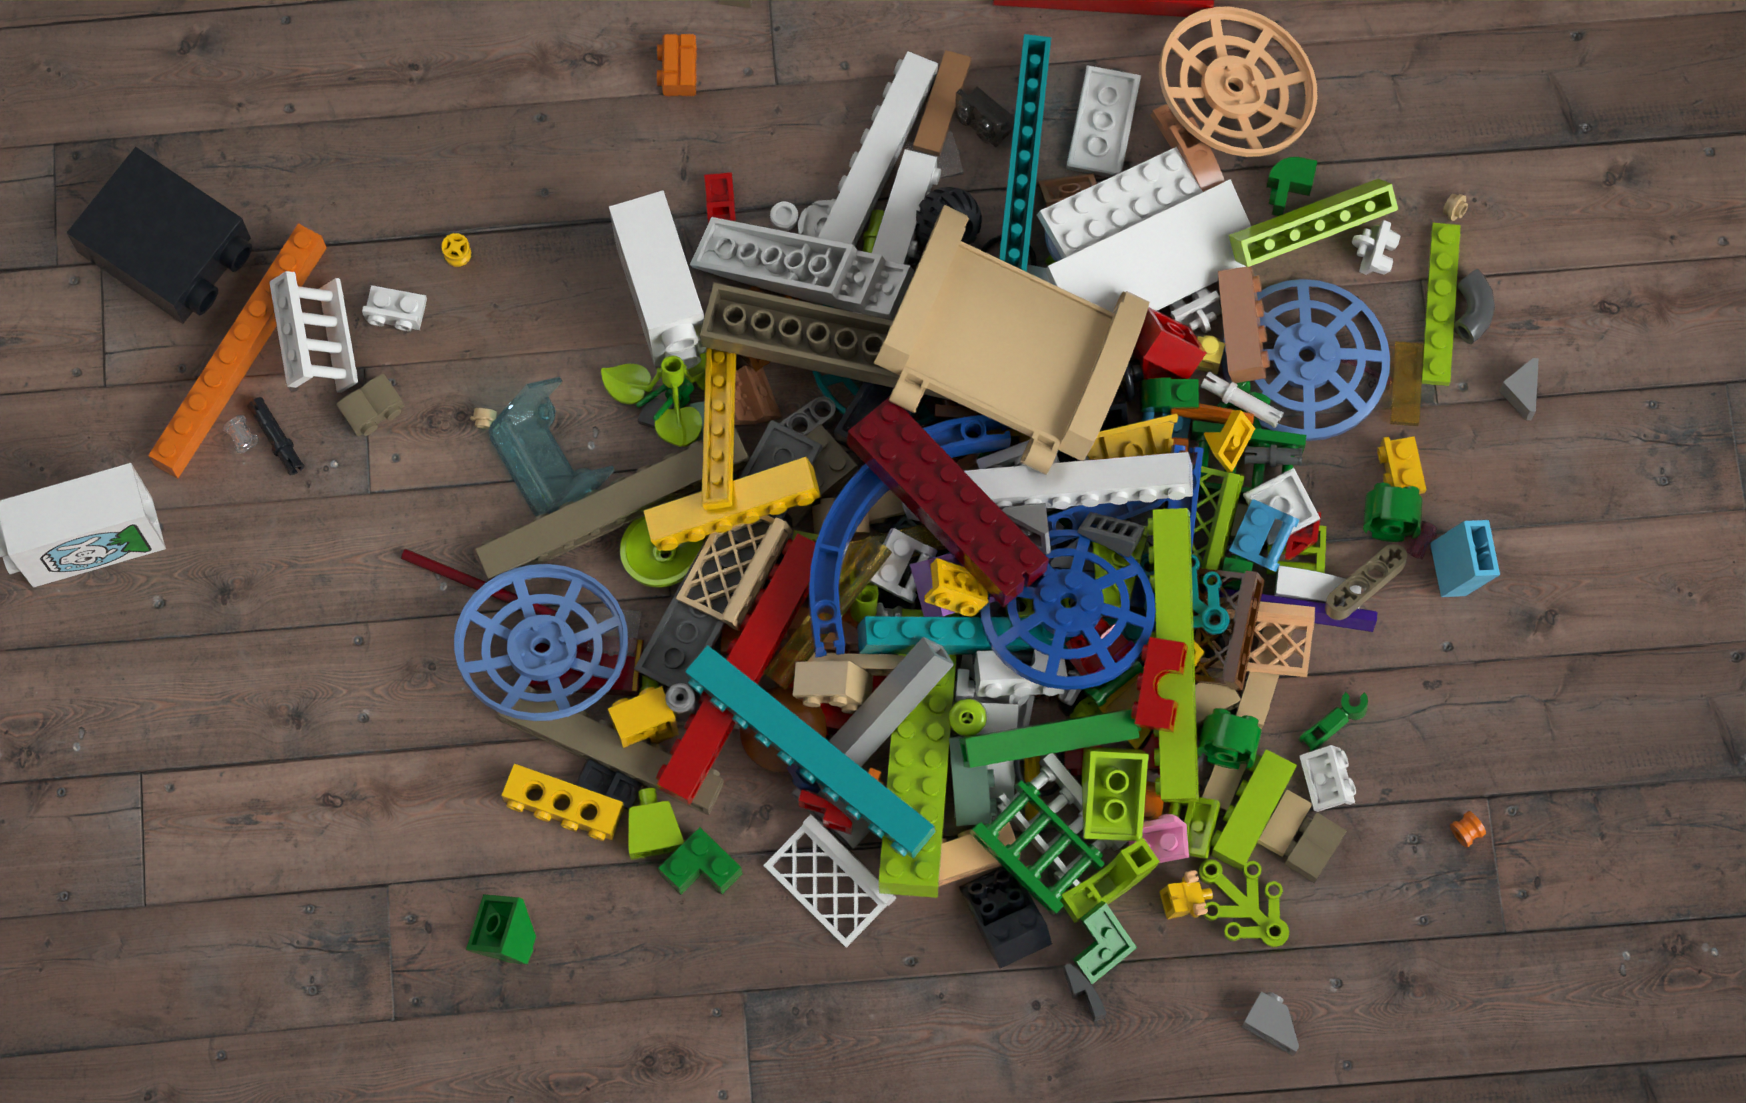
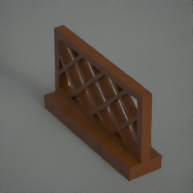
M1199 568L1197 571L1199 600L1204 601L1208 606V591L1205 593L1200 591V578L1208 572H1216L1222 578L1219 590L1227 598L1226 601L1220 604V607L1225 609L1232 605L1235 609V615L1230 620L1228 628L1224 631L1230 638L1229 645L1220 652H1218L1212 641L1224 632L1207 636L1202 627L1194 628V631L1199 629L1205 638L1198 645L1203 649L1209 644L1216 654L1203 664L1201 661L1198 662L1199 667L1195 669V682L1229 686L1231 689L1242 691L1265 580L1258 572L1254 571L1239 573ZM1212 577L1215 583H1217V578ZM1232 580L1241 581L1240 590L1230 597L1223 587ZM1214 616L1220 622V617ZM1218 660L1224 665L1222 678L1212 677L1206 670Z

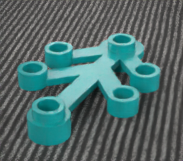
M1148 553L1143 555L1140 566L1149 579L1150 575L1155 574L1154 570L1152 572L1145 570L1146 566L1150 564ZM1191 554V558L1196 561L1195 566L1192 567L1193 610L1199 614V616H1193L1194 628L1203 627L1209 634H1220L1228 628L1230 623L1228 612L1220 607L1219 588L1222 580L1216 572L1206 573L1203 582L1208 589V606L1199 600L1197 571L1200 567V562L1194 554ZM1210 577L1217 578L1215 585L1207 584ZM1145 601L1144 610L1147 613V603ZM1214 616H1218L1221 619L1217 625L1210 623Z

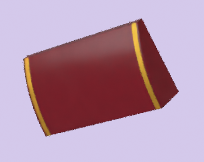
M602 637L603 651L599 665L614 669L620 650L619 638ZM593 639L577 645L576 658L591 663L594 652ZM628 639L625 664L620 676L606 695L639 696L641 674L636 672L634 668L643 654L644 640ZM539 643L535 646L534 650L544 653L549 650L550 646L546 643ZM570 668L559 677L563 689L575 683L584 673ZM592 676L576 693L595 694L605 685L608 679ZM531 680L528 685L535 690L551 691L548 681Z

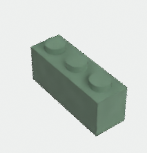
M967 736L950 737L956 825H975L979 822L983 824L992 823V816H997L996 798L991 799L990 787H995L994 769L988 770V765L965 768L963 766L959 738Z

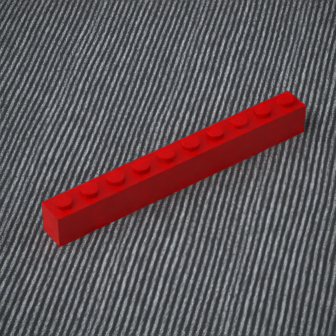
M797 533L794 540L789 539L782 552L785 555L780 565L776 563L768 577L771 580L766 590L762 588L759 591L754 602L757 605L752 614L748 613L741 624V629H743L738 639L734 638L731 641L726 652L729 654L727 661L757 685L809 594L810 570L816 542ZM704 691L698 703L701 706L696 715L692 713L686 721L684 729L687 731L682 740L678 738L671 748L670 754L673 755L668 765L663 764L656 776L659 790L689 806L736 724L732 720L734 715L727 709L723 712L717 709L710 702L712 697Z

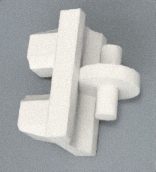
M1383 220L1381 225L1372 226L1371 230L1364 229L1362 235H1355L1353 237L1352 244L1358 248L1357 256L1363 257L1359 270L1360 273L1367 275L1373 271L1380 274L1390 272L1393 259L1383 255L1384 248L1390 251L1396 249L1400 240V235L1390 230V222Z
M1206 288L1193 293V302L1185 304L1183 299H1180L1169 305L1172 319L1190 327L1192 331L1200 327L1203 333L1211 331L1209 322L1216 320V316L1222 314L1219 294L1216 291L1210 293Z

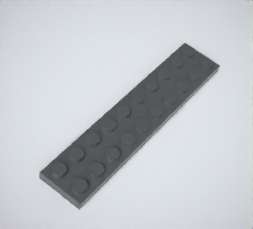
M771 420L740 478L803 457H807L813 466L823 448L822 444ZM787 508V510H786L784 513H782V514H779V515H771V514H769L768 516H770V517H772V518H776V517H777V518L783 520L784 517H785V515L787 514L789 508ZM764 521L751 525L755 537L765 534L770 524ZM747 527L732 531L736 544L751 539ZM710 534L705 539L634 668L636 672L667 688L677 683L688 685L689 679L685 671L707 645L713 649L726 623L676 599ZM729 534L718 537L715 542L717 551L732 546ZM753 545L738 550L741 562L753 558L755 554ZM734 552L721 557L720 555L718 556L722 569L737 565ZM715 559L704 563L702 567L703 576L718 572ZM740 570L724 575L728 588L739 584L742 578ZM720 577L708 582L705 581L709 595L724 590ZM702 584L691 587L686 597L692 600L705 597ZM726 595L711 600L713 609L723 614L728 605Z

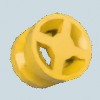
M453 233L444 238L441 249L445 261L453 267H461L467 264L471 258V249L467 238L459 233Z

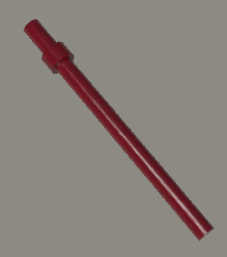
M404 549L401 555L402 560L475 590H479L487 583L408 549ZM503 588L491 595L507 603L518 599L517 594ZM532 604L536 615L555 616L557 613L556 610L542 604Z

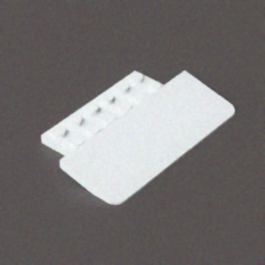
M1177 147L1044 208L1037 214L1062 258L1045 269L1050 283L1112 313L1123 291H1128L1149 301V307L1158 311L1219 281L1218 271L1246 267L1235 261L1228 236L1251 227L1231 179L1203 192Z

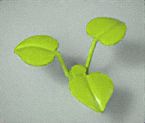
M706 352L701 353V361L687 369L683 360L678 356L664 358L661 368L657 369V374L652 381L649 371L638 364H622L616 367L601 369L605 389L613 399L624 404L638 403L644 398V391L650 392L662 377V382L667 387L673 389L674 409H667L655 421L656 433L662 440L678 447L691 445L699 437L702 430L701 415L694 407L680 409L678 387L683 383L685 376L691 383L696 381L697 386L705 390Z

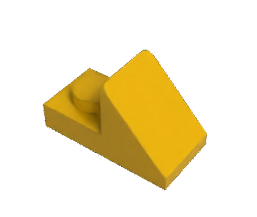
M1232 410L1221 432L1204 433L1214 456L1227 472H1233L1255 428L1241 410Z

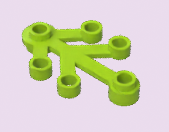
M1208 859L1202 862L1198 870L1201 881L1206 884H1216L1238 905L1219 906L1216 902H1208L1204 908L1215 907L1217 914L1210 916L1207 913L1203 914V916L1209 921H1214L1218 918H1251L1258 925L1241 927L1236 922H1230L1224 929V936L1227 940L1237 941L1239 938H1261L1270 947H1279L1287 941L1289 928L1280 919L1279 898L1283 892L1280 883L1272 881L1265 887L1264 894L1268 898V917L1259 909L1258 877L1261 874V866L1258 862L1249 861L1243 869V874L1246 877L1247 897L1222 874V866L1218 861ZM1254 866L1258 872L1256 875H1250L1247 872V868ZM1206 867H1215L1216 874H1207ZM1275 886L1279 890V894L1271 895L1268 892V888ZM1271 927L1278 928L1280 935L1272 936L1269 929ZM1228 928H1237L1238 935L1230 936Z

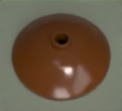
M775 687L765 690L826 739V720L820 706L808 707L803 705L801 700L793 696L792 687ZM741 727L739 728L742 746L754 763L772 772H789L786 769L789 765L777 756L779 753L777 749L772 745L768 748L763 746L754 737L757 733L749 727L746 730Z

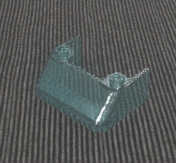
M560 377L526 384L492 422L489 428L492 444L536 517L544 513L551 514L559 510V507L566 502H577L585 498L588 492L598 489L615 471L612 465L592 471L584 467L574 472L549 430V426L554 422L556 414L555 407L549 396L562 383Z

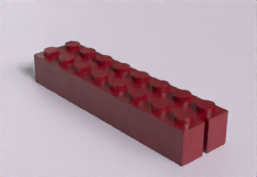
M889 398L848 430L847 445L999 604L1005 607L1023 591L1024 585L1026 587L1030 586L1046 572L1049 561L1048 557L904 408L889 402Z

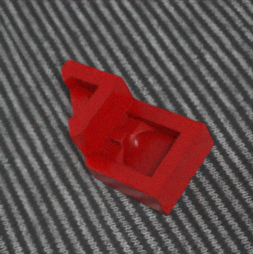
M1317 512L1320 520L1289 536L1285 560H1291L1318 541L1321 512Z

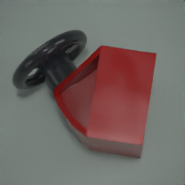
M1148 307L1133 350L1135 359L1129 361L1119 389H1123L1126 401L1131 402L1135 398L1133 383L1154 378L1189 379L1207 352L1190 327Z

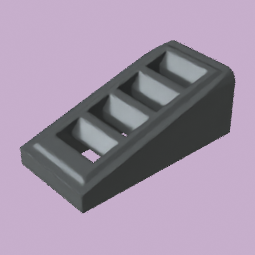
M1090 512L1077 533L1129 558L1139 544L1145 527L1133 522ZM1092 523L1095 524V525H1097L1096 528H1093V527H1090V526H1091Z

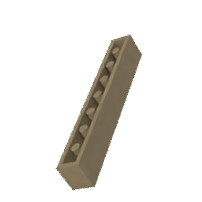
M530 686L524 691L527 693H538L537 690ZM519 699L512 708L516 711L529 713L559 711L555 700L533 702ZM585 711L547 721L522 720L501 713L498 714L500 721L582 759H591L614 772L619 771L642 783V786L655 788L656 792L687 805L659 790L657 786L658 780L656 776L663 764L668 765L672 758V755L667 753L668 750L657 743H652L650 746L639 741L623 748L612 723L602 719L599 722L589 718L590 715ZM713 768L710 769L689 807L707 815L710 814L724 785L723 778L719 777L720 773Z

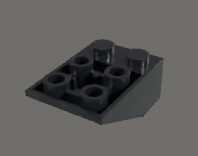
M1003 866L959 886L960 892L999 969L1052 945L1047 923L1029 892Z

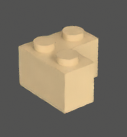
M849 660L796 662L793 696L801 700L805 706L819 707L821 703H829L830 705L842 708L844 713L854 714L872 694L873 675Z

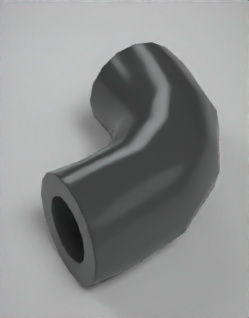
M1479 269L1472 271L1457 285V288L1466 299L1467 309L1464 315L1455 322L1454 326L1460 338L1468 344L1476 342L1490 327L1495 311L1493 290Z

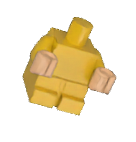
M1196 870L1185 872L1181 883L1168 884L1159 891L1167 919L1182 917L1187 914H1191L1192 917L1196 918L1207 914L1208 909L1204 908L1206 906L1205 900L1212 899L1213 893L1211 888L1201 889L1200 882H1198L1199 877L1195 875L1197 874Z

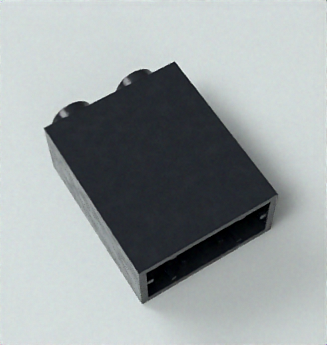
M137 147L131 151L66 232L80 255L182 324L185 323L192 312L197 315H203L212 306L218 295V288L215 286V283L227 268L232 272L238 271L246 263L252 252V244L248 242L251 237L242 217Z

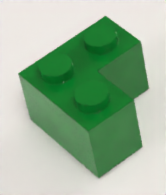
M701 827L658 868L660 875L680 895L701 875L721 894L742 875L741 866Z

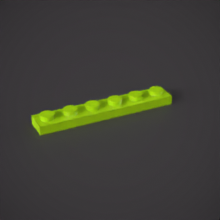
M1432 223L1421 372L1422 384L1449 386L1451 380L1461 225Z

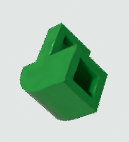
M1288 157L1279 161L1272 168L1266 185L1267 188H1272L1268 203L1274 205L1272 215H1283L1288 192L1310 196L1317 160Z
M1154 378L1143 380L1139 384L1140 412H1168L1169 409L1199 408V379Z

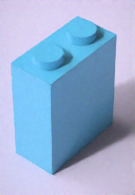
M1489 520L1463 521L1430 543L1441 597L1467 596L1500 575Z

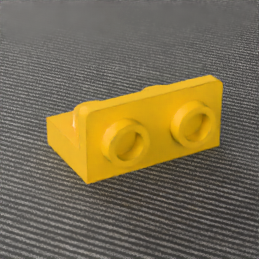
M1415 436L1396 440L1383 437L1380 447H1377L1378 460L1380 464L1384 463L1386 473L1383 474V482L1390 484L1391 487L1404 488L1406 486H1414L1419 489V494L1425 493L1427 489Z
M936 558L930 564L932 588L924 596L926 603L968 617H974L988 603L987 590L965 567Z

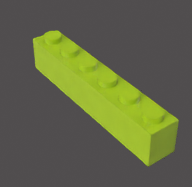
M1378 178L1228 236L1235 261L1250 267L1397 211L1398 206L1392 184Z

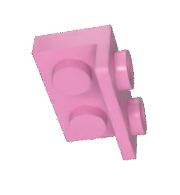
M1172 814L1161 815L1157 820L1143 821L1142 838L1145 839L1160 863L1189 858L1187 824ZM1129 841V846L1137 841Z

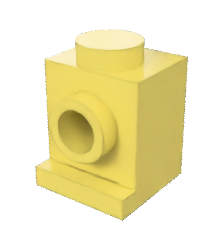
M1198 336L1197 339L1207 353L1196 369L1218 374L1225 343L1220 342V339L1214 336Z

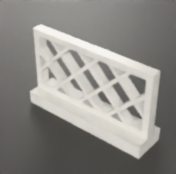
M810 814L803 822L804 824L763 866L845 947H848L887 905L889 906L897 897L894 894L879 893V880L819 820ZM804 833L813 840V853H797V841ZM817 845L824 851L823 853H817ZM792 847V853H786ZM817 856H829L833 860V873H817ZM781 857H792V874H780L773 865ZM797 857H813V873L797 874ZM838 866H839L845 873H838ZM797 877H813V894H801L797 890ZM817 877H833L834 894H817ZM838 877H850L853 879L854 893L838 894ZM785 878H792L793 885L789 883ZM858 885H859L866 893H858ZM834 897V914L822 915L817 910V898ZM838 897H854V914H838ZM858 897H871L878 906L870 914H858ZM806 898H813V905ZM826 918H834V926ZM838 918H854V930L847 938L838 931ZM858 918H865V919L858 925Z

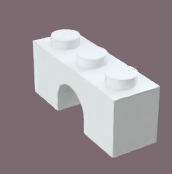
M1034 649L1031 667L1045 672L1049 656ZM977 651L974 674L977 696L995 698L1007 695L1024 697L1045 694L1047 696L1064 694L1063 689L1048 688L1032 683L1017 675L993 651ZM1060 659L1057 672L1059 676H1067L1065 659Z

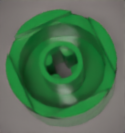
M1382 482L1375 484L1374 489L1365 496L1364 532L1367 534L1369 530L1372 532V538L1386 542L1404 541V536L1412 535V539L1418 537L1421 533L1423 499L1419 495V489L1414 486H1406L1404 488L1391 487L1390 484Z
M1222 708L1213 709V713L1207 715L1204 720L1197 748L1198 755L1201 757L1203 752L1208 756V762L1224 768L1239 769L1240 764H1247V768H1251L1255 762L1262 733L1261 728L1258 726L1259 720L1249 715L1242 717L1231 715L1228 710Z

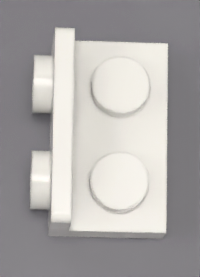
M371 285L367 305L363 306L362 313L365 320L375 326L389 324L402 331L420 330L427 297L426 295Z
M1330 745L1299 755L1314 811L1319 812L1344 803L1348 805L1355 803L1353 795L1356 794V788L1352 779L1348 777L1346 767L1349 766L1343 750L1341 751L1340 748Z

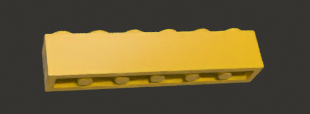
M803 457L734 480L732 507L704 510L701 506V491L644 510V515L651 542L659 551H669L677 548L679 544L688 541H700L706 535L714 532L724 533L731 530L733 526L742 523H755L760 517L769 514H782L787 508L793 506L809 505L815 499L821 498L814 468L807 457Z

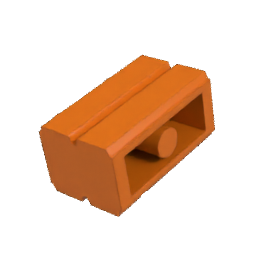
M664 34L662 44H657V61H662V70H657V86H662L663 95H696V35Z

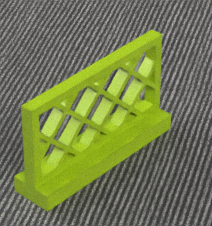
M1201 466V472L1207 474L1202 478L1200 477V485L1208 497L1197 504V509L1211 501L1216 511L1214 517L1204 523L1196 510V517L1201 525L1194 529V534L1204 529L1209 539L1208 544L1199 550L1193 544L1192 550L1203 569L1222 571L1244 476ZM1213 475L1223 477L1221 489L1211 495L1203 481ZM1219 496L1218 503L1216 504L1214 498ZM1212 523L1211 531H1209L1207 526ZM1206 551L1203 560L1200 554ZM1150 564L1149 571L1152 572L1154 570V564ZM1201 576L1200 584H1204V576ZM1212 577L1207 581L1208 585L1216 584Z

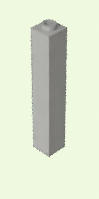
M923 637L829 742L862 767L952 668L954 664L944 647Z

